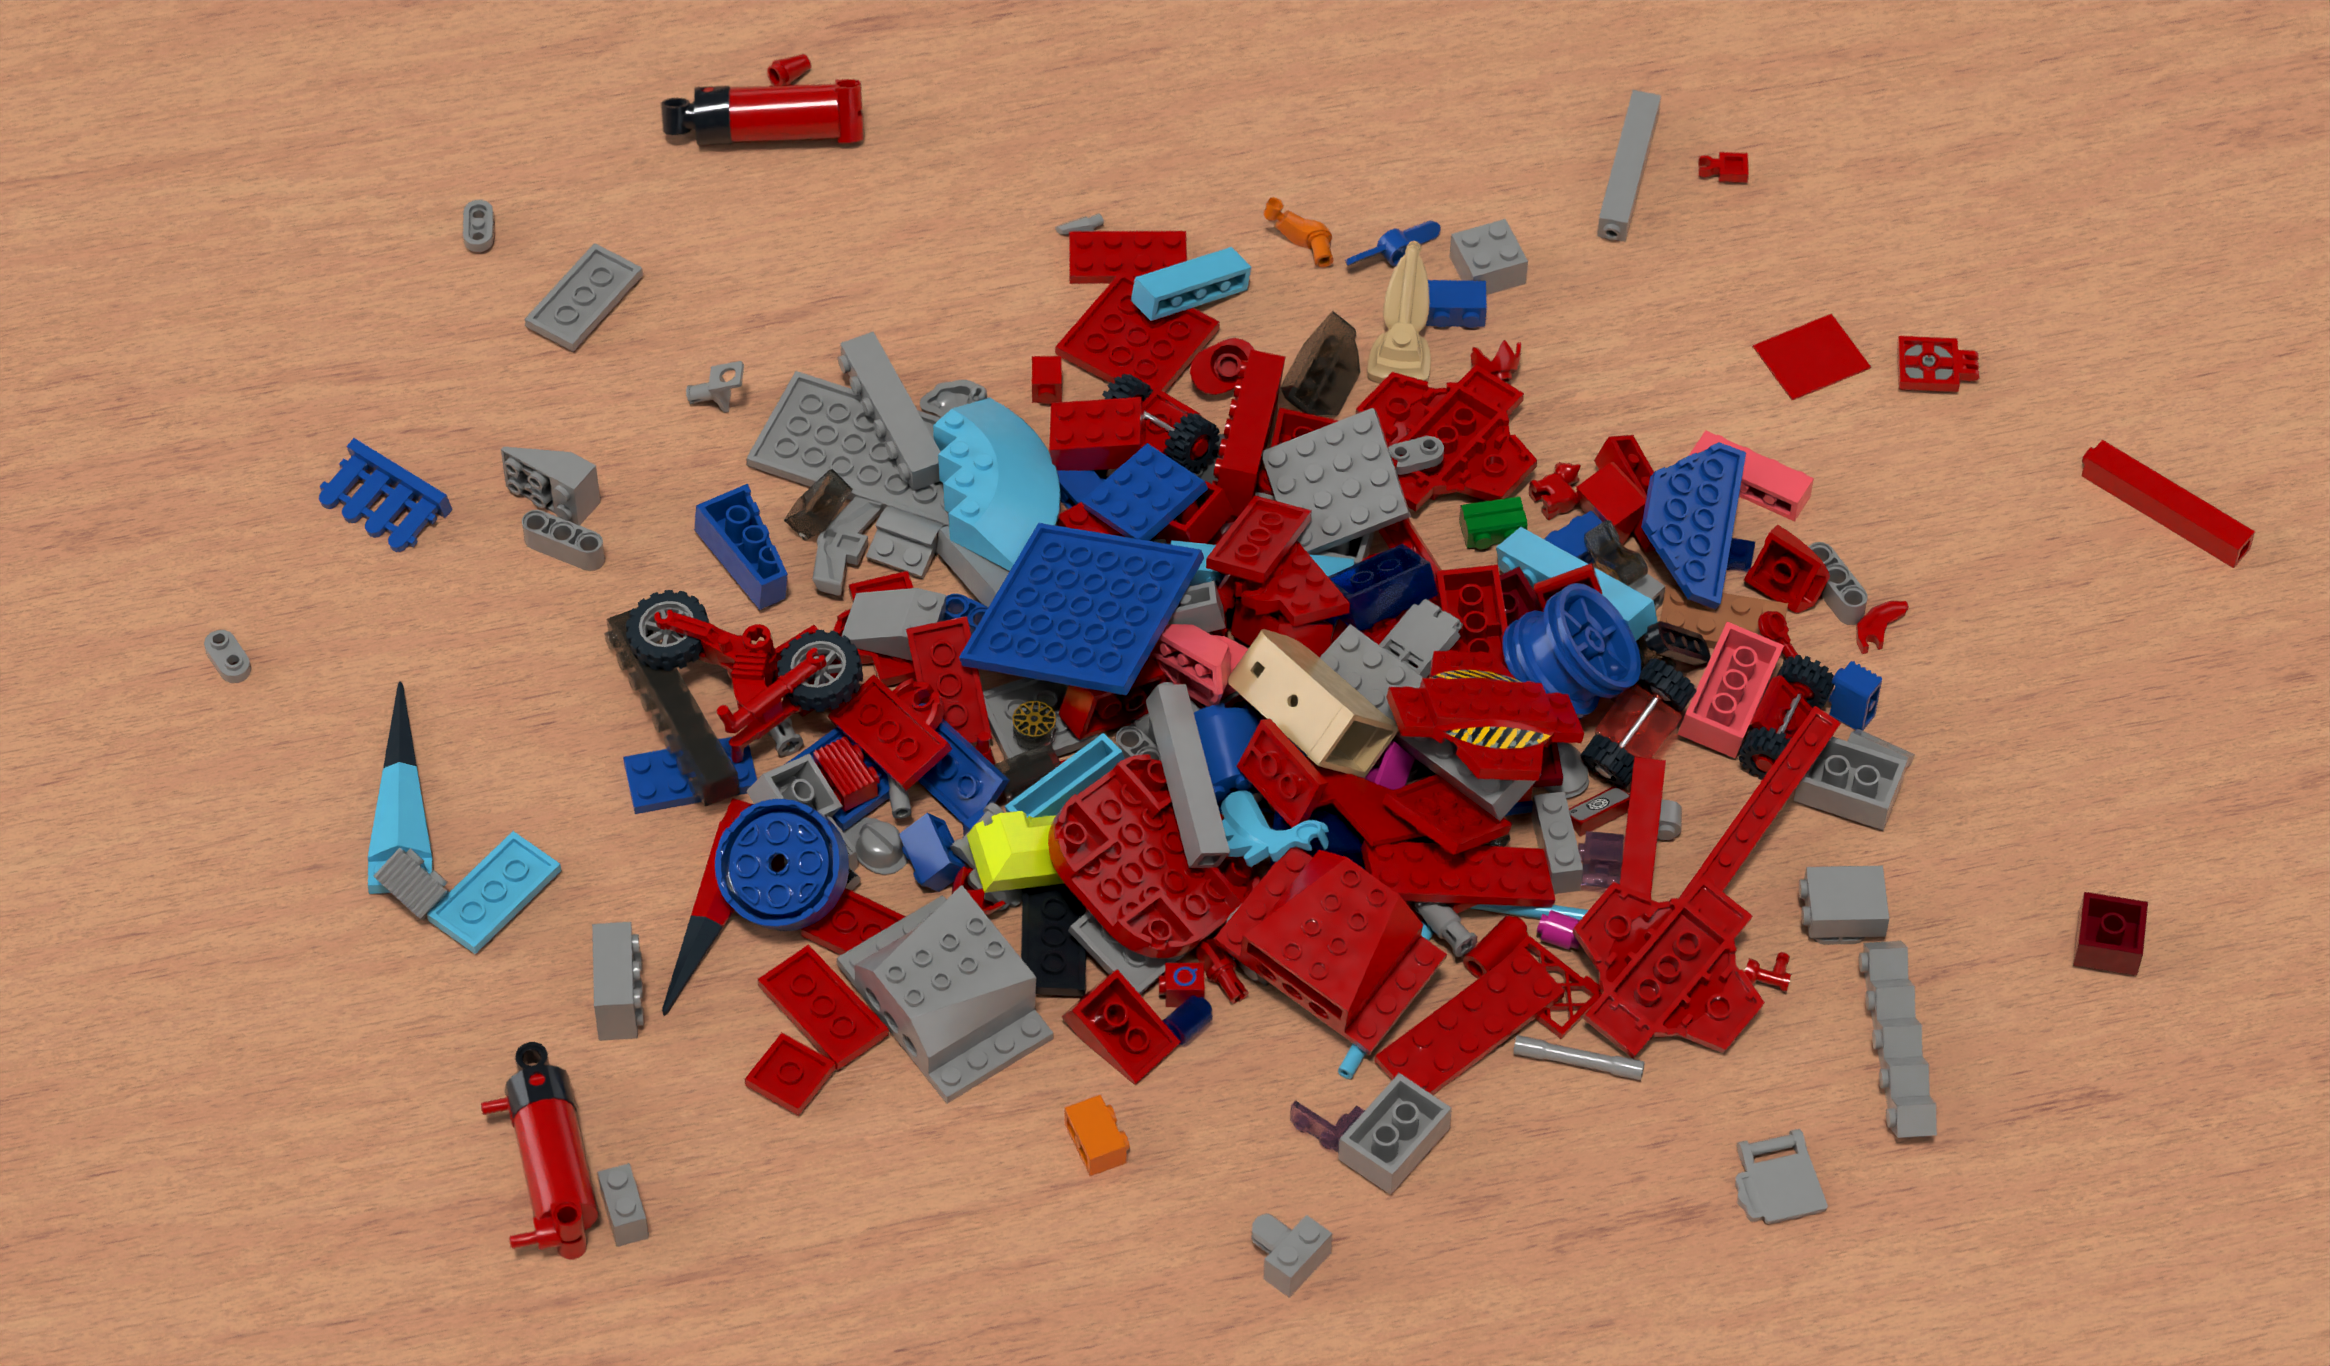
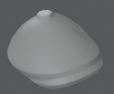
M1557 742L1564 778L1562 786H1548L1544 788L1549 793L1565 792L1566 798H1570L1580 794L1588 787V767L1580 758L1581 753L1577 748L1569 743Z

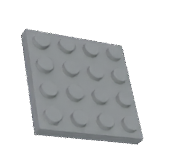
M1374 407L1262 452V458L1276 501L1312 510L1310 523L1297 539L1308 554L1320 553L1411 517Z

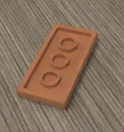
M1666 584L1660 621L1701 634L1708 648L1715 649L1726 622L1763 636L1758 628L1759 616L1766 611H1777L1786 619L1788 603L1722 593L1721 604L1716 609L1687 599L1679 586Z

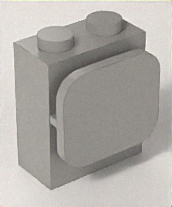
M1883 866L1806 867L1804 880H1799V898L1805 899L1806 906H1802L1803 926L1808 925L1809 938H1813L1820 944L1831 945L1857 944L1862 942L1865 937H1886L1889 911Z

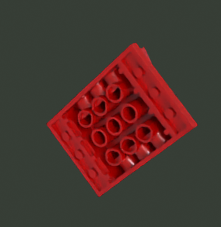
M1299 847L1290 848L1274 863L1214 938L1215 944L1369 1056L1447 957L1444 951L1421 936L1423 923L1394 890L1348 857L1323 850H1318L1314 857H1312Z

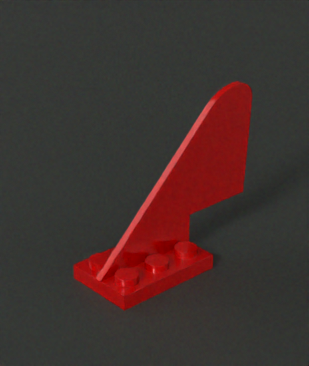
M1270 718L1260 721L1237 764L1238 769L1291 828L1303 821H1308L1314 808L1333 803L1371 846L1425 836L1420 834L1412 824L1405 819L1395 816L1391 809L1382 804L1385 794L1392 791V789L1353 774L1317 766L1310 758L1305 757Z

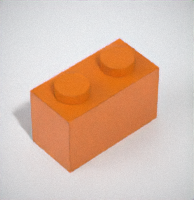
M1101 1094L1064 1108L1065 1127L1090 1176L1126 1164V1150L1130 1149L1127 1135L1123 1130H1118L1115 1124L1117 1123L1114 1109L1110 1104L1106 1106Z

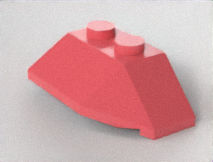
M1167 624L1149 657L1157 661L1161 671L1173 685L1186 684L1190 697L1207 707L1219 704L1231 674L1230 660L1232 654L1229 645L1195 625Z

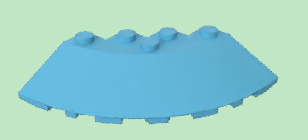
M991 398L952 408L933 425L934 441L941 451L938 454L939 480L943 482L945 511L949 512L950 540L1010 571L1037 524L1055 525L1056 521L1058 522L1061 496L1056 466L1052 465L1050 453L1037 433L1010 409Z

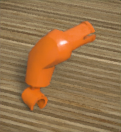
M1271 197L1266 203V208L1263 212L1264 217L1270 221L1277 219L1275 227L1293 244L1313 249L1316 266L1327 267L1333 263V256L1329 243L1332 240V233L1328 227L1319 221L1304 219L1289 210L1282 213L1283 203L1281 200Z

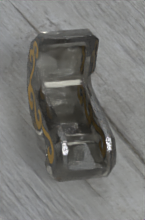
M1605 520L1584 533V543L1600 571L1630 586L1648 574V566L1640 553L1621 544L1620 537L1612 522Z

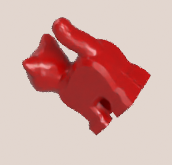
M1559 462L1555 465L1553 474H1549L1539 481H1530L1529 496L1534 503L1542 499L1545 508H1542L1541 511L1547 520L1556 517L1559 513L1572 510L1579 503L1578 493L1570 485L1580 481L1578 477L1580 464L1573 465L1571 463Z

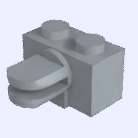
M1270 1214L1257 1217L1252 1225L1251 1240L1269 1254L1264 1259V1280L1290 1298L1331 1254L1333 1233L1308 1215L1293 1230Z

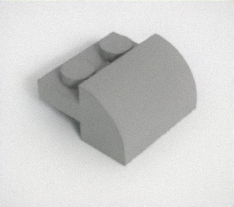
M893 506L886 507L876 522L877 531L866 558L869 561L900 572L908 571L909 575L924 579L933 556L938 555L939 528L947 525Z

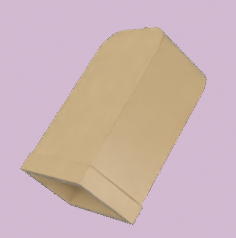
M1262 629L1228 679V683L1267 719L1270 718L1292 742L1307 754V757L1320 767L1365 778L1399 731L1397 724L1391 718L1384 715L1315 653L1299 641L1286 635Z

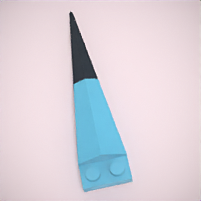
M401 681L398 683L368 852L369 894L391 893L374 875L399 848L405 852L411 848L424 860L421 866L429 874L433 871L428 830L404 688Z

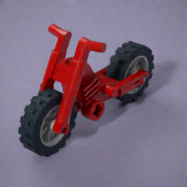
M664 590L662 594H658V592L651 594L647 600L643 598L638 602V607L631 610L629 614L630 620L626 621V636L632 653L635 657H638L642 665L648 664L650 669L658 670L663 668L664 671H673V668L679 667V669L687 667V663L691 661L694 663L697 660H701L713 665L717 664L727 670L728 676L733 682L734 695L739 710L732 714L728 706L721 705L717 708V714L724 723L727 733H737L729 740L731 759L735 763L743 760L744 748L754 740L762 738L792 714H797L800 708L805 711L816 709V712H825L827 708H831V710L838 708L842 702L846 704L852 699L851 695L858 692L860 688L859 681L862 682L863 667L855 644L851 645L850 639L845 635L841 637L838 632L831 630L830 633H825L824 630H816V633L812 634L806 632L798 640L794 638L790 641L789 647L787 649L784 648L780 654L781 660H778L771 632L766 626L761 624L749 626L743 632V635H735L719 629L709 622L703 604H700L695 596L689 597L687 592L684 591L674 593L673 590ZM649 630L657 631L656 633L647 637ZM760 637L764 638V641L759 640L756 644H752V640L757 641ZM662 639V644L655 643ZM834 659H836V660H838V661H840V662L842 663V664L830 665V664L834 661ZM778 668L777 681L772 684L773 672ZM832 673H839L836 678L830 675Z

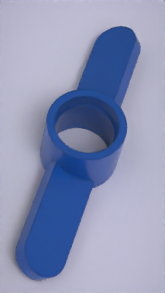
M1430 220L1404 231L1399 229L1389 230L1379 239L1377 247L1346 259L1345 262L1347 266L1382 254L1392 266H1397L1400 259L1405 255L1409 242L1417 241L1421 244L1436 238L1440 234V225Z

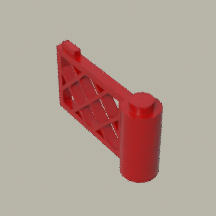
M1505 916L1465 955L1463 963L1466 969L1479 979L1520 947L1524 946L1526 949H1531L1539 956V962L1546 971H1558L1564 976V983L1558 984L1565 990L1567 1003H1555L1545 1013L1543 1012L1535 1018L1562 1039L1602 995L1600 985L1588 975L1582 978L1529 936L1527 925L1521 918ZM1582 990L1591 998L1586 1003H1572L1571 991ZM1550 1011H1568L1569 1020L1561 1027L1551 1019Z

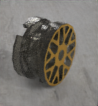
M1028 701L1021 704L1014 711L1012 717L1013 738L1017 740V745L1026 750L1038 751L1049 747L1054 742L1056 737V715L1049 705L1039 701ZM1034 705H1038V709H1033Z

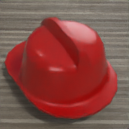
M1231 338L1202 350L1195 355L1191 362L1190 375L1192 382L1199 390L1206 394L1217 395L1234 389L1237 379L1243 380V378H1238L1242 360L1248 361L1250 350L1255 349L1243 339Z

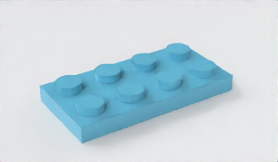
M512 831L427 913L428 921L476 954L561 872V864Z

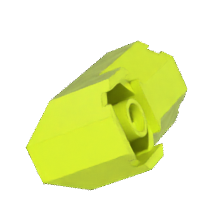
M1023 811L999 813L991 817L993 823L985 826L984 822L981 821L973 826L967 835V839L984 893L1064 883L1054 868L1048 847L1049 831L1056 815L1035 818L1028 816L1027 818L1026 813Z

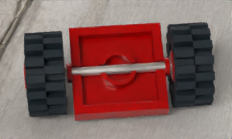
M1122 374L1121 378L1118 376L1114 379L1115 384L1109 383L1108 387L1110 389L1108 392L1104 390L1102 394L1105 397L1104 399L1141 397L1146 419L1145 444H1150L1192 473L1194 470L1196 472L1199 471L1200 465L1205 467L1208 464L1206 461L1208 458L1210 460L1213 458L1214 455L1211 453L1213 450L1217 451L1218 445L1215 443L1220 441V436L1217 435L1220 432L1215 424L1201 417L1199 412L1158 388L1153 391L1148 384L1131 374Z
M1796 655L1795 658L1790 656L1787 660L1785 659L1777 676L1772 677L1750 722L1754 729L1749 732L1739 752V761L1744 762L1742 765L1744 769L1750 768L1749 773L1751 775L1758 774V779L1760 780L1765 777L1813 707L1823 708L1832 692L1834 675L1832 672L1827 673L1828 667L1819 666L1821 662L1818 660L1811 662V657L1805 656L1802 659L1801 655Z

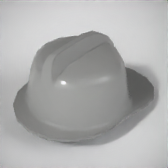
M865 817L858 820L845 831H842L856 849L857 861L874 873L883 875L894 874L903 869L908 862V858L902 850L904 845L899 836L900 832L890 823L882 822L876 818Z

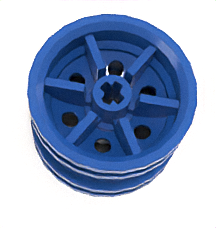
M1574 583L1566 586L1548 599L1544 612L1535 610L1527 612L1520 619L1512 622L1505 629L1503 635V653L1510 673L1521 682L1532 681L1542 683L1546 693L1568 694L1579 720L1593 712L1598 705L1600 697L1612 698L1618 696L1639 680L1641 658L1633 633L1615 606L1597 590L1585 584Z

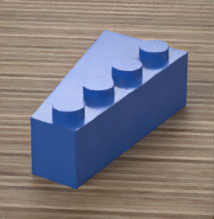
M748 483L696 505L695 532L758 609L761 610L785 599L788 574L775 545H772L768 528L761 520L757 503L753 502Z

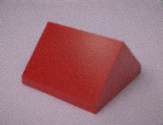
M1610 462L1576 486L1580 508L1585 513L1592 511L1610 530L1609 521L1612 522L1620 543L1623 545L1644 514L1647 497L1614 462ZM1614 536L1613 544L1617 548H1621L1617 536Z

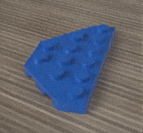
M1720 442L1698 454L1694 453L1685 457L1674 465L1661 468L1651 475L1641 525L1644 533L1687 599L1716 609L1721 604L1746 452Z

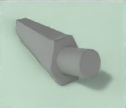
M1096 214L1090 218L1081 217L1055 228L1056 232L1061 235H1067L1069 231H1094V228L1104 224V220L1101 214Z

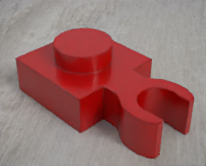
M1719 152L1718 159L1707 155L1699 156L1698 176L1710 177L1712 175H1719V182L1748 183V153Z

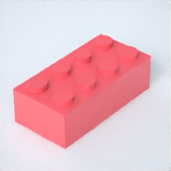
M1726 622L1698 684L1697 691L1685 713L1678 735L1736 758L1750 727V722L1776 668L1784 645Z

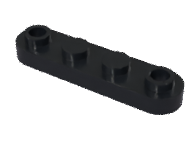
M1663 621L1656 622L1647 627L1645 641L1651 651L1655 650L1659 655L1694 666H1700L1709 662L1711 658L1710 651L1701 634Z

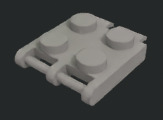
M1424 599L1419 606L1416 604L1411 606L1379 646L1420 676L1426 678L1429 675L1433 651L1450 650L1461 637L1458 631L1462 628L1463 624L1456 617L1446 611H1442L1440 607ZM1411 662L1412 664L1416 665L1418 668H1415L1414 666H1412V665L1409 664V663Z

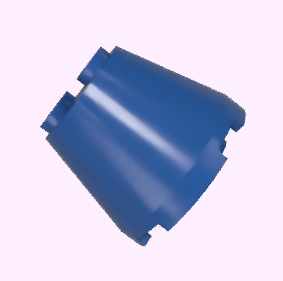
M1224 703L1208 706L1194 712L1220 814H1223L1221 810L1223 800L1236 791L1245 790L1250 792L1256 802L1264 800L1265 797L1237 767L1260 721L1264 720L1262 714L1249 704H1245L1242 708H1225Z

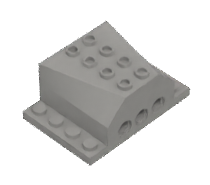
M962 885L947 900L943 895L837 957L838 967L879 1019L888 1027L890 1033L946 1104L1053 1040V1031L1035 1010L1036 976Z

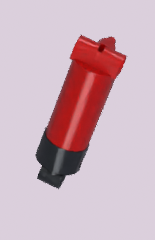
M836 79L835 84L695 87L693 103L684 98H670L661 102L663 132L669 135H682L694 129L697 145L838 139V143H852L861 141L864 138L863 113L861 111L862 88L861 82L855 79Z
M527 1042L522 1044L515 1053L517 1073L511 1076L505 1084L506 1098L480 1104L483 1115L509 1110L532 1206L535 1231L510 1236V1245L512 1249L538 1244L539 1250L557 1246L559 1255L565 1259L574 1260L580 1258L587 1249L585 1230L590 1228L598 1218L597 1205L576 1117L575 1100L570 1078L566 1070L558 1066L549 1065L548 1053L543 1045L536 1042ZM531 1063H537L536 1065H533V1066H529V1065H528V1064H531Z

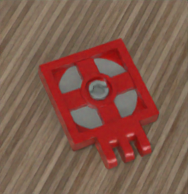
M1898 336L1899 389L1958 392L1960 381H1977L1979 379L1978 352L1958 350V338Z

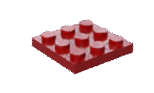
M1437 774L1387 792L1382 804L1392 810L1395 816L1405 819L1416 827L1420 834L1430 837L1440 845L1442 850L1453 855L1505 836L1509 833L1512 823L1505 818H1502L1501 821L1496 819Z

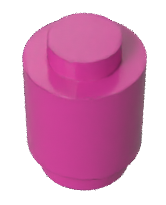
M1550 910L1548 916L1542 914L1536 931L1542 934L1541 941L1570 950V947L1578 949L1580 943L1572 933L1579 919Z

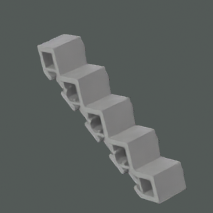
M1902 941L1863 943L1864 953H1859L1860 972H1864L1867 987L1865 1001L1867 1010H1871L1873 1021V1048L1878 1050L1881 1067L1879 1070L1881 1089L1884 1088L1888 1107L1886 1109L1887 1127L1891 1128L1898 1138L1936 1136V1103L1930 1097L1929 1063L1922 1056V1024L1915 1018V986L1908 979V947Z

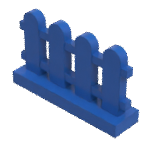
M355 438L346 446L351 458L348 461L343 458L339 463L340 471L329 483L324 481L319 486L322 490L319 494V500L324 508L332 509L341 502L345 505L342 509V515L346 522L356 523L362 516L367 518L365 529L370 537H380L385 531L391 533L388 543L395 552L404 551L408 545L414 547L418 543L415 537L428 522L434 524L437 520L436 513L446 518L453 510L445 493ZM359 479L365 482L352 498L346 495ZM383 493L387 498L373 512L369 508ZM405 508L410 510V513L398 526L393 524V521Z

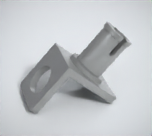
M737 361L711 366L708 383L687 386L686 396L688 402L690 401V404L693 405L699 402L714 400L723 413L729 412L731 389L742 385L743 362ZM734 370L736 372L734 378L726 382L722 377L723 374Z

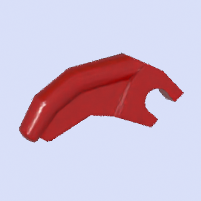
M1887 601L1872 607L1857 623L1856 642L1862 655L1868 653L1869 645L1867 642L1875 643L1878 650L1883 648L1887 625L1905 616L1906 611L1909 609L1906 601Z

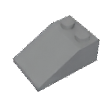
M919 588L856 593L841 637L843 635L848 637L851 645L855 644L858 649L912 661L906 629L944 621L946 595Z

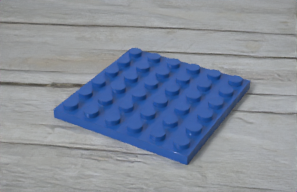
M1038 523L960 654V662L962 666L1127 695L1204 560L1202 550Z

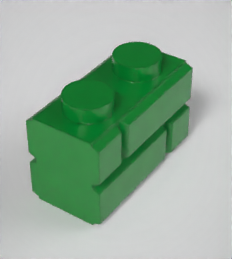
M1520 496L1460 505L1459 524L1466 548L1486 549L1491 545L1502 543L1520 527L1526 530L1528 528V521Z

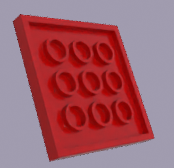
M1121 271L1055 346V354L1062 356L1065 360L1109 383L1115 384L1114 379L1118 376L1121 378L1122 374H1131L1148 384L1153 391L1158 388L1166 393L1193 361L1195 355L1200 353L1220 329V321L1194 308L1150 321L1131 301L1135 278Z

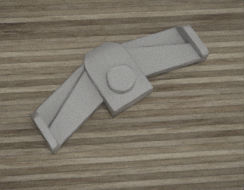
M855 496L829 525L822 529L817 538L818 546L812 577L818 590L838 596L841 595L846 562L858 565L868 546V536L861 533L877 516L881 515L883 512L881 503Z

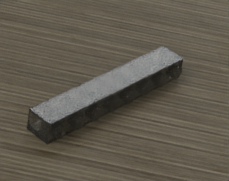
M631 610L607 618L608 632L604 633L606 643L610 650H616V658L621 670L628 671V679L633 691L638 690L640 692V700L644 710L652 713V721L656 731L664 734V742L670 754L675 753L680 773L682 775L687 774L693 796H699L706 807L740 794L738 773L677 668H673V671H664L663 668L653 670L650 669L648 664L642 665L638 657L633 655L626 636V621L630 620L629 614ZM649 630L647 637L656 632L653 630ZM661 640L655 642L656 644H662Z

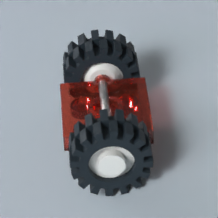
M1651 658L1641 671L1637 684H1634L1629 689H1625L1596 727V735L1581 753L1580 758L1586 766L1591 767L1590 769L1593 772L1598 773V776L1602 779L1605 778L1608 783H1613L1622 789L1627 788L1632 780L1634 757L1654 758L1681 721L1682 715L1678 712L1684 710L1696 693L1697 689H1695L1694 684L1690 683V680L1684 677L1683 673L1676 671L1672 665L1668 666L1662 660L1659 661L1657 658Z

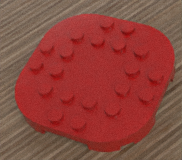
M1136 755L1118 762L1110 772L1078 795L1074 794L1058 812L1049 831L1048 847L1050 857L1056 872L1063 882L1116 941L1129 950L1147 957L1173 958L1195 948L1227 923L1228 917L1245 901L1260 880L1257 877V864L1251 867L1248 866L1244 856L1226 857L1216 868H1189L1162 762L1151 759V755Z

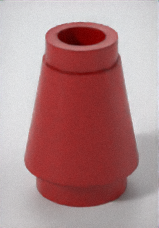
M805 54L775 60L767 69L768 78L774 86L789 85L809 70L811 63Z

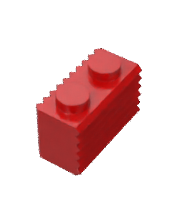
M843 736L841 739H837L836 742H831L830 745L827 744L825 747H821L813 752V759L842 804L844 812L878 796L877 784L880 783V779L876 770L872 766L867 768L863 762L864 755L857 744L852 746L847 737Z

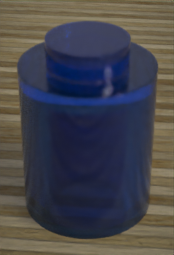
M1190 996L1169 1014L1163 1022L1181 1041L1180 1045H1184L1212 1021L1213 1016L1211 1012L1213 1009L1205 998Z

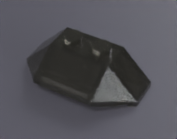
M1334 311L1325 318L1302 345L1280 386L1284 398L1303 413L1321 417L1338 416L1360 374L1359 355L1355 338H1357L1356 329Z

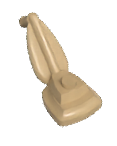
M1417 241L1408 243L1405 255L1398 262L1387 288L1383 318L1389 331L1379 335L1372 346L1368 359L1367 377L1374 382L1381 383L1391 372L1427 382L1429 380L1430 349L1426 339L1418 334L1427 323L1429 315V284L1423 260L1419 256L1421 245Z

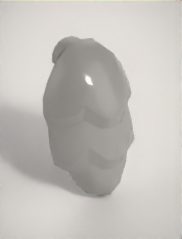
M969 380L943 382L937 384L932 391L925 394L920 399L919 405L925 413L942 418L952 408L987 399L988 395L985 387Z

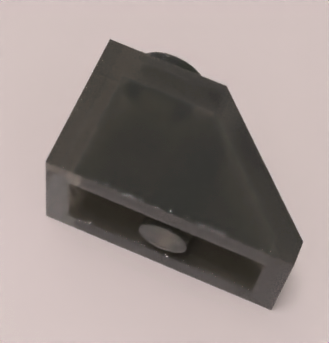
M830 469L797 499L784 518V521L805 541L826 530L853 489L833 469Z

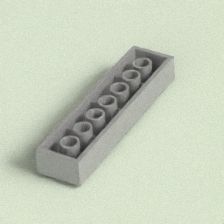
M1351 624L1320 657L1321 660L1395 723L1396 721L1386 698L1389 687L1409 686L1419 688L1423 678ZM1399 731L1392 739L1411 756L1499 821L1536 782L1477 779L1456 755L1458 747L1447 739L1441 744L1431 737L1401 736Z

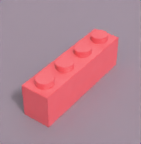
M1705 430L1689 456L1694 453L1698 454L1718 442L1746 452L1739 497L1795 522L1811 497L1814 478L1806 475L1804 472L1787 467L1775 459H1769L1748 447H1742L1721 435H1715Z

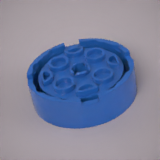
M770 799L758 802L740 813L741 815L723 832L716 851L715 874L724 899L745 919L771 930L793 931L808 927L821 920L838 903L848 879L849 857L847 847L839 830L823 814L794 800ZM777 855H784L788 864L779 873L774 872L771 867L773 858Z

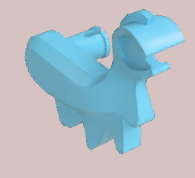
M1245 790L1233 792L1222 802L1221 810L1225 818L1222 820L1230 850L1227 857L1244 856L1247 865L1250 867L1271 856L1273 862H1277L1292 847L1311 851L1310 841L1316 837L1319 838L1324 850L1328 847L1329 842L1325 832H1329V829L1325 823L1308 820L1291 829L1277 831L1268 826L1254 796L1250 792Z

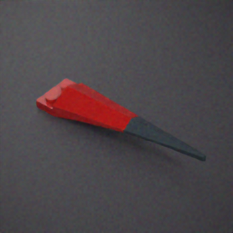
M732 798L723 820L719 822L662 1007L664 1016L669 1013L702 958L735 911L724 899L719 889L715 874V856L720 838L725 829L730 827L743 810L754 804Z

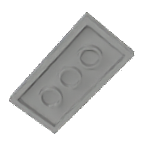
M594 243L525 318V326L574 352L643 276L642 267Z

